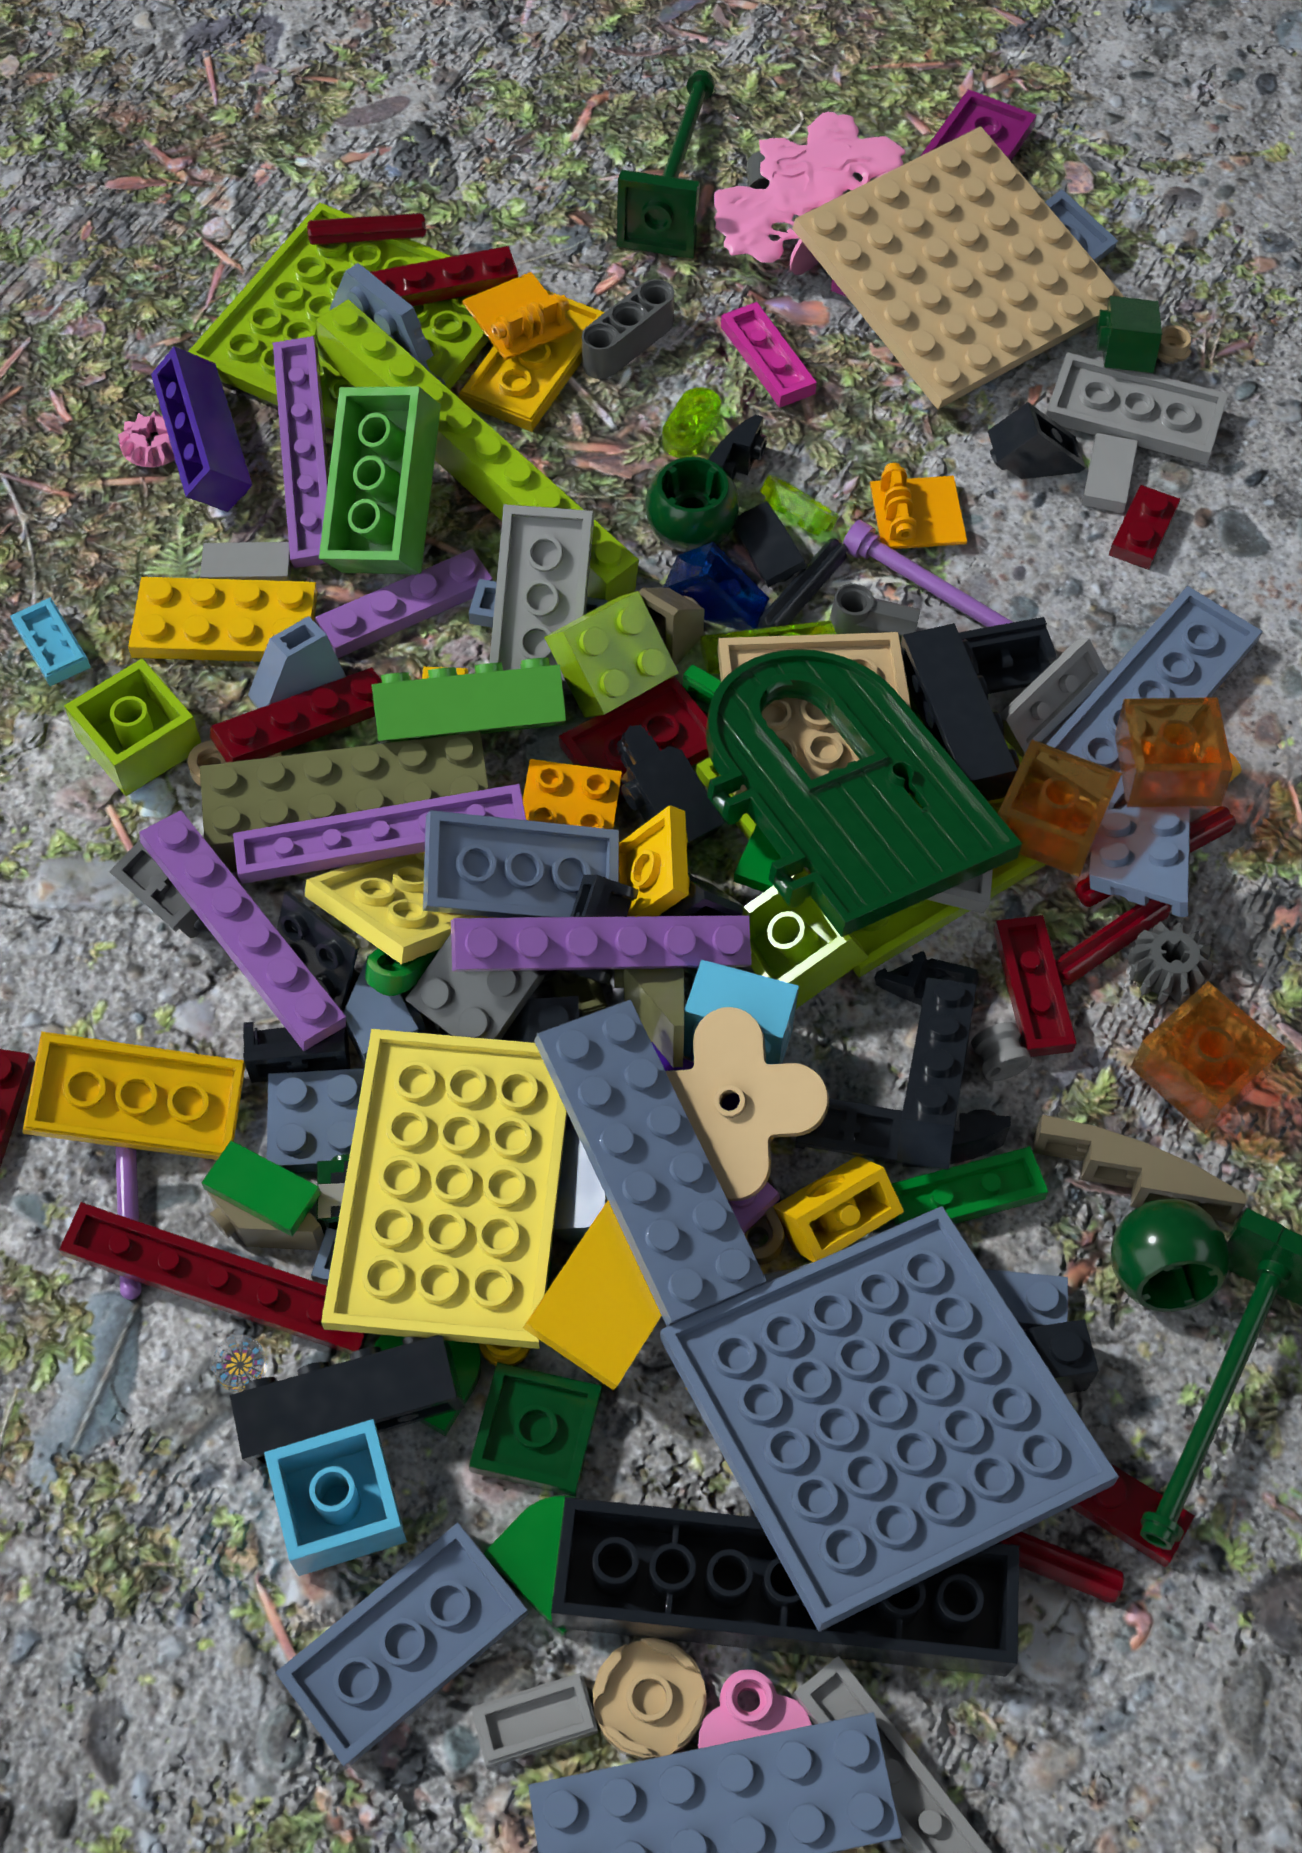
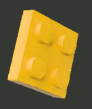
M669 805L619 843L618 882L639 890L637 898L631 901L627 917L659 916L689 895L688 836L686 833L684 810Z

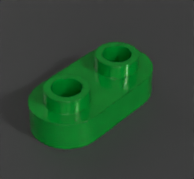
M377 948L367 958L366 982L376 989L377 992L387 996H396L408 991L417 984L440 949L418 957L415 960L400 964Z

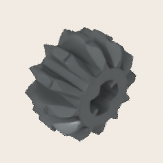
M1160 921L1154 926L1152 932L1143 930L1138 935L1135 942L1136 945L1131 948L1128 954V964L1132 965L1129 972L1130 981L1143 982L1140 988L1141 996L1154 992L1158 994L1159 1005L1166 1002L1168 997L1171 996L1180 1006L1183 1002L1187 1001L1189 995L1197 997L1203 991L1206 985L1205 981L1210 978L1213 972V963L1208 961L1211 955V946L1197 944L1200 939L1199 931L1189 935L1183 933L1181 921L1174 925L1170 931Z

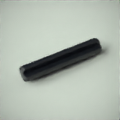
M832 538L825 543L806 565L807 568L801 570L761 615L760 628L764 632H768L771 636L780 635L846 560L848 548L845 543H840L836 538Z

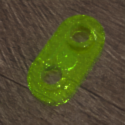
M696 387L687 390L681 396L662 429V445L669 455L676 458L693 457L702 450L721 415V399L716 392L708 388Z
M768 475L760 489V492L766 496L764 502L767 501L773 510L781 514H786L787 511L800 518L797 524L814 535L820 536L822 531L831 533L839 519V515L832 509L776 476Z

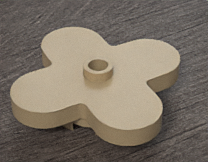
M724 1007L710 1012L698 1024L693 1039L694 1066L689 1070L665 1072L727 1200L743 1201L758 1194L769 1179L771 1172L770 1143L774 1138L801 1136L815 1130L826 1117L829 1108V1095L823 1080L813 1069L797 1063L767 1064L765 1038L757 1021L744 1010ZM733 1093L739 1095L740 1103L736 1109L727 1111L722 1108L721 1104L725 1097Z

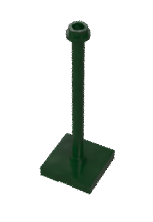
M698 70L688 78L686 88L690 96L663 175L628 170L620 171L617 194L616 247L694 258L697 243L696 217L699 207L700 181L680 179L678 177L703 101L710 98L715 89V82L708 71Z
M1246 1208L1226 1238L1229 1249L1228 1270L1255 1283L1256 1287L1155 1513L1144 1512L1140 1521L1143 1526L1140 1531L1141 1537L1152 1545L1165 1550H1171L1174 1543L1179 1542L1182 1538L1184 1531L1177 1524V1521L1276 1295L1302 1307V1235L1249 1208Z

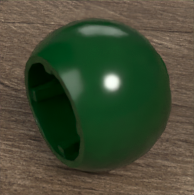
M684 457L669 462L653 477L646 493L645 511L648 524L657 538L665 545L683 552H701L720 544L733 530L739 513V497L736 485L727 471L720 465L701 457Z
M1180 1199L1153 1200L1134 1209L1120 1222L1113 1236L1111 1246L1112 1268L1122 1289L1136 1303L1153 1311L1175 1312L1204 1303L1218 1292L1227 1276L1229 1249L1225 1235L1218 1222L1202 1207Z

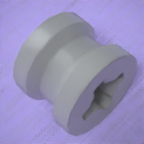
M1013 1022L992 1025L976 1034L971 1041L974 1052L983 1058L982 1071L988 1081H1001L1011 1078L1026 1070L1032 1063L1029 1051L1020 1046L1019 1039L1021 1033L1018 1026Z

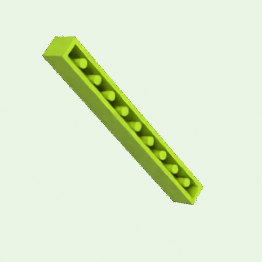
M349 299L316 319L319 355L354 387L419 386L441 404L435 461L501 521L504 504L583 510ZM594 520L587 597L604 599L609 602L619 596L635 591L639 559Z

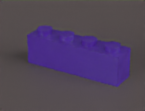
M174 346L151 373L184 493L187 498L229 512L239 499L246 495L252 486V482L216 363Z

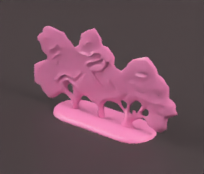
M835 112L821 113L807 127L809 133L807 145H798L787 138L759 140L760 152L765 156V160L760 163V174L770 181L769 186L766 189L735 186L717 190L714 193V206L718 211L715 216V228L726 236L724 247L729 250V254L732 256L749 254L761 263L777 261L781 258L784 251L783 241L799 239V237L791 228L787 230V233L772 229L774 223L783 222L793 226L794 221H792L794 215L801 216L843 195V192L848 189L853 190L870 182L876 176L880 177L902 166L901 156L905 154V149L887 136L860 139L857 137L859 129L854 122V118L845 114L837 115ZM854 172L862 175L863 179L861 182L853 177ZM769 235H778L781 239L772 241ZM801 239L797 242L790 258V270L794 275H801L819 263Z

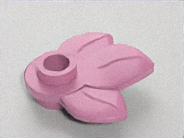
M741 1670L732 1674L725 1681L720 1693V1706L703 1719L699 1731L698 1749L810 1726L811 1722L802 1705L797 1700L777 1694L773 1683L767 1676L755 1670ZM744 1691L755 1693L759 1699L758 1708L751 1712L742 1710L737 1702V1697L740 1693Z

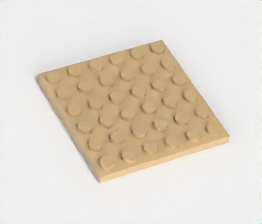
M981 126L795 218L792 228L937 410L1097 323L1099 310H1107L1109 296L1124 297Z

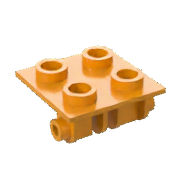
M532 272L462 300L463 305L504 360L573 332L575 329L565 316V312L570 309L566 296L549 295Z
M890 463L885 466L881 480L870 481L881 543L891 549L967 544L954 476L907 479V472L899 463Z
M530 759L523 795L526 820L613 829L622 771Z

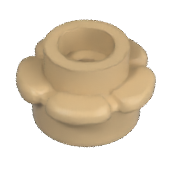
M1176 325L1163 327L1158 358L1168 364L1186 360L1191 354L1189 349L1191 347V336L1189 332Z

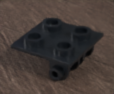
M287 891L284 893L277 931L343 1012L346 998L351 996L360 972L354 969L359 947Z

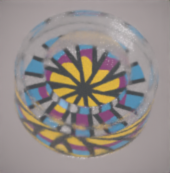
M234 1335L224 1339L212 1354L211 1368L214 1376L222 1387L232 1392L245 1391V1384L255 1379L264 1378L267 1371V1357L262 1346L257 1340L247 1335Z

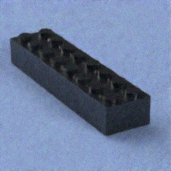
M565 1497L551 1609L552 1627L829 1658L839 1656L841 1659L1006 1677L1018 1664L1019 1545L997 1543L818 1632L757 1517Z

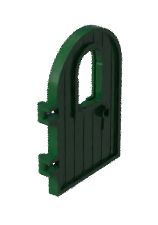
M806 649L782 650L755 657L738 666L725 677L713 695L706 725V743L711 761L720 776L710 779L707 793L708 799L728 825L738 822L745 813L751 816L782 858L772 862L769 881L790 908H796L805 901V898L811 896L841 937L1018 858L1023 843L893 687L881 676L864 665L846 657L823 651ZM784 698H797L812 703L821 710L860 760H854L848 763L845 768H835L830 770L829 773L811 780L775 732L767 726V722L762 716L763 710L770 703ZM742 785L747 788V791L731 797L729 795L740 790ZM909 792L913 795V797L917 800V802L922 806V809L918 806V804H917V803L914 801V799L910 796ZM804 867L811 873L795 881L792 879V876L803 872Z

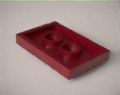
M672 676L605 715L595 716L560 734L559 746L573 765L622 771V779L627 770L621 761V755H618V750H616L618 746L616 744L621 740L623 733L627 731L630 725L639 726L641 724L642 727H646L645 729L649 731L648 735H652L660 751L669 746L681 749L691 766L710 757L706 743L708 718L677 678ZM620 781L617 806L626 801L621 786L624 785L622 781Z

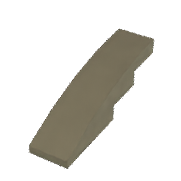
M1043 1114L1034 1133L1032 1149L1034 1154L1082 1161L1081 1180L1132 1188L1130 1207L1138 1208L1153 1200L1180 1199L1202 1207L1216 1221L1233 1223L1246 1204V1194L1199 1166L1148 1143L1097 1126Z

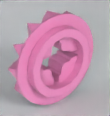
M156 409L151 416L144 417L138 413L135 422H124V432L118 434L121 452L129 462L141 467H159L175 460L163 416ZM157 432L158 435L154 437V441H151V446H149L146 438H149L151 433Z

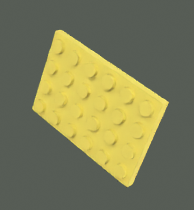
M371 1029L321 1320L325 1330L421 1338L442 1335L446 1341L540 1349L541 1340L523 1329V1326L547 1291L568 1113L535 1043Z

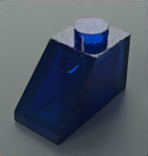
M714 542L678 555L663 588H670L682 596H688L695 600L700 607L705 609L704 620L747 633L757 630L760 617L764 613L769 601V597Z

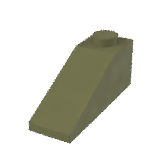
M684 968L614 969V988H624V1002L631 999L649 1039L672 1067H683Z

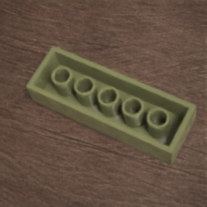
M481 732L200 766L204 839L231 873L237 872L233 833L488 789Z

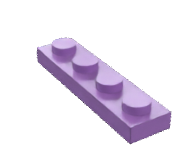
M470 549L424 569L420 574L408 576L315 617L316 623L327 635L337 658H340L473 599L478 580L493 581L474 550Z

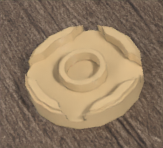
M658 1638L641 1639V1641H634L614 1650L599 1668L592 1690L594 1718L604 1738L620 1753L642 1761L672 1755L686 1748L700 1730L707 1706L704 1680L695 1660L677 1644Z

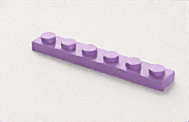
M314 336L273 342L290 560L294 568L325 564L324 561L319 559L329 468L318 346Z
M520 784L233 833L237 874L241 884L422 853L425 852L426 815L430 810L526 820Z
M182 810L139 832L140 842L303 1051L346 1027V1016Z
M749 916L454 918L451 920L452 972L699 968L701 959L728 967H747L751 965Z

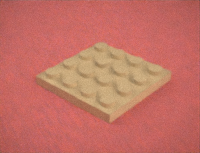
M898 632L718 639L717 651L721 682L735 668L755 657L782 650H816L846 657L871 669L887 681L911 709ZM784 698L770 703L763 710L762 716L767 722V726L775 732L811 780L827 774L835 768H845L848 763L854 760H860L821 710L812 703L797 698ZM742 785L740 790L734 792V796L747 791V788Z

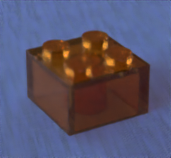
M1218 697L1124 699L1115 732V740L1127 807L1222 806L1233 768Z
M1031 740L998 812V815L1023 843L1019 854L1080 877L1109 810L1122 773Z
M1207 981L1142 1041L1130 1068L1206 1135L1271 1073L1286 1047Z

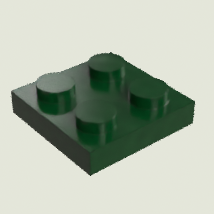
M497 1362L469 1463L470 1472L576 1497L602 1394V1386Z

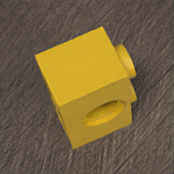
M860 1156L854 1157L773 1206L793 1251L812 1262L846 1248L904 1212L884 1167Z

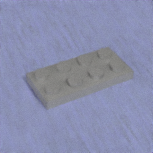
M1067 352L1046 415L1062 427L1093 435L1101 433L1138 440V447L1207 464L1228 393L1151 373L1105 368L1103 361Z
M504 504L489 663L502 662L503 670L521 669V660L547 657L549 658L550 665H558L544 637L586 614L595 515L593 511ZM561 672L563 691L571 692Z

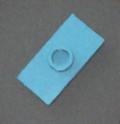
M51 597L10 615L14 627L49 686L91 668L88 658Z

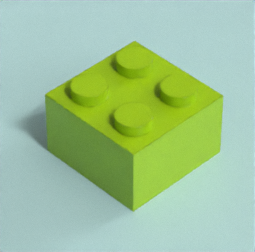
M639 591L619 596L544 637L557 664H560V670L584 718L605 715L679 673Z
M143 658L64 705L76 738L125 796H128L187 759L191 750L202 743L192 714Z
M803 868V872L792 876V879L795 881L810 873ZM772 886L743 907V914L741 916H749L751 968L757 975L798 985L796 1009L869 958L853 933L844 937L839 935L811 896L805 898V901L800 906L790 908L775 887Z

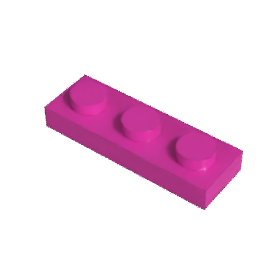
M758 302L721 315V328L779 408L816 394L817 382Z

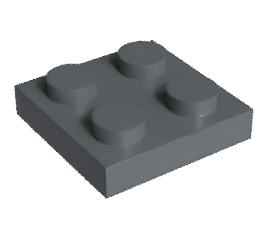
M450 934L405 1000L451 1036L501 1040L544 976L536 970L452 972Z

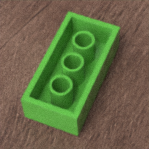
M421 387L339 388L319 559L342 573L417 575L422 571L441 404Z
M545 657L521 660V669L503 670L502 662L475 665L474 674L457 675L456 667L428 670L429 678L411 680L409 672L381 675L382 683L372 684L378 741L383 744L473 732L486 734L561 726L566 722L560 664L550 665L549 658Z

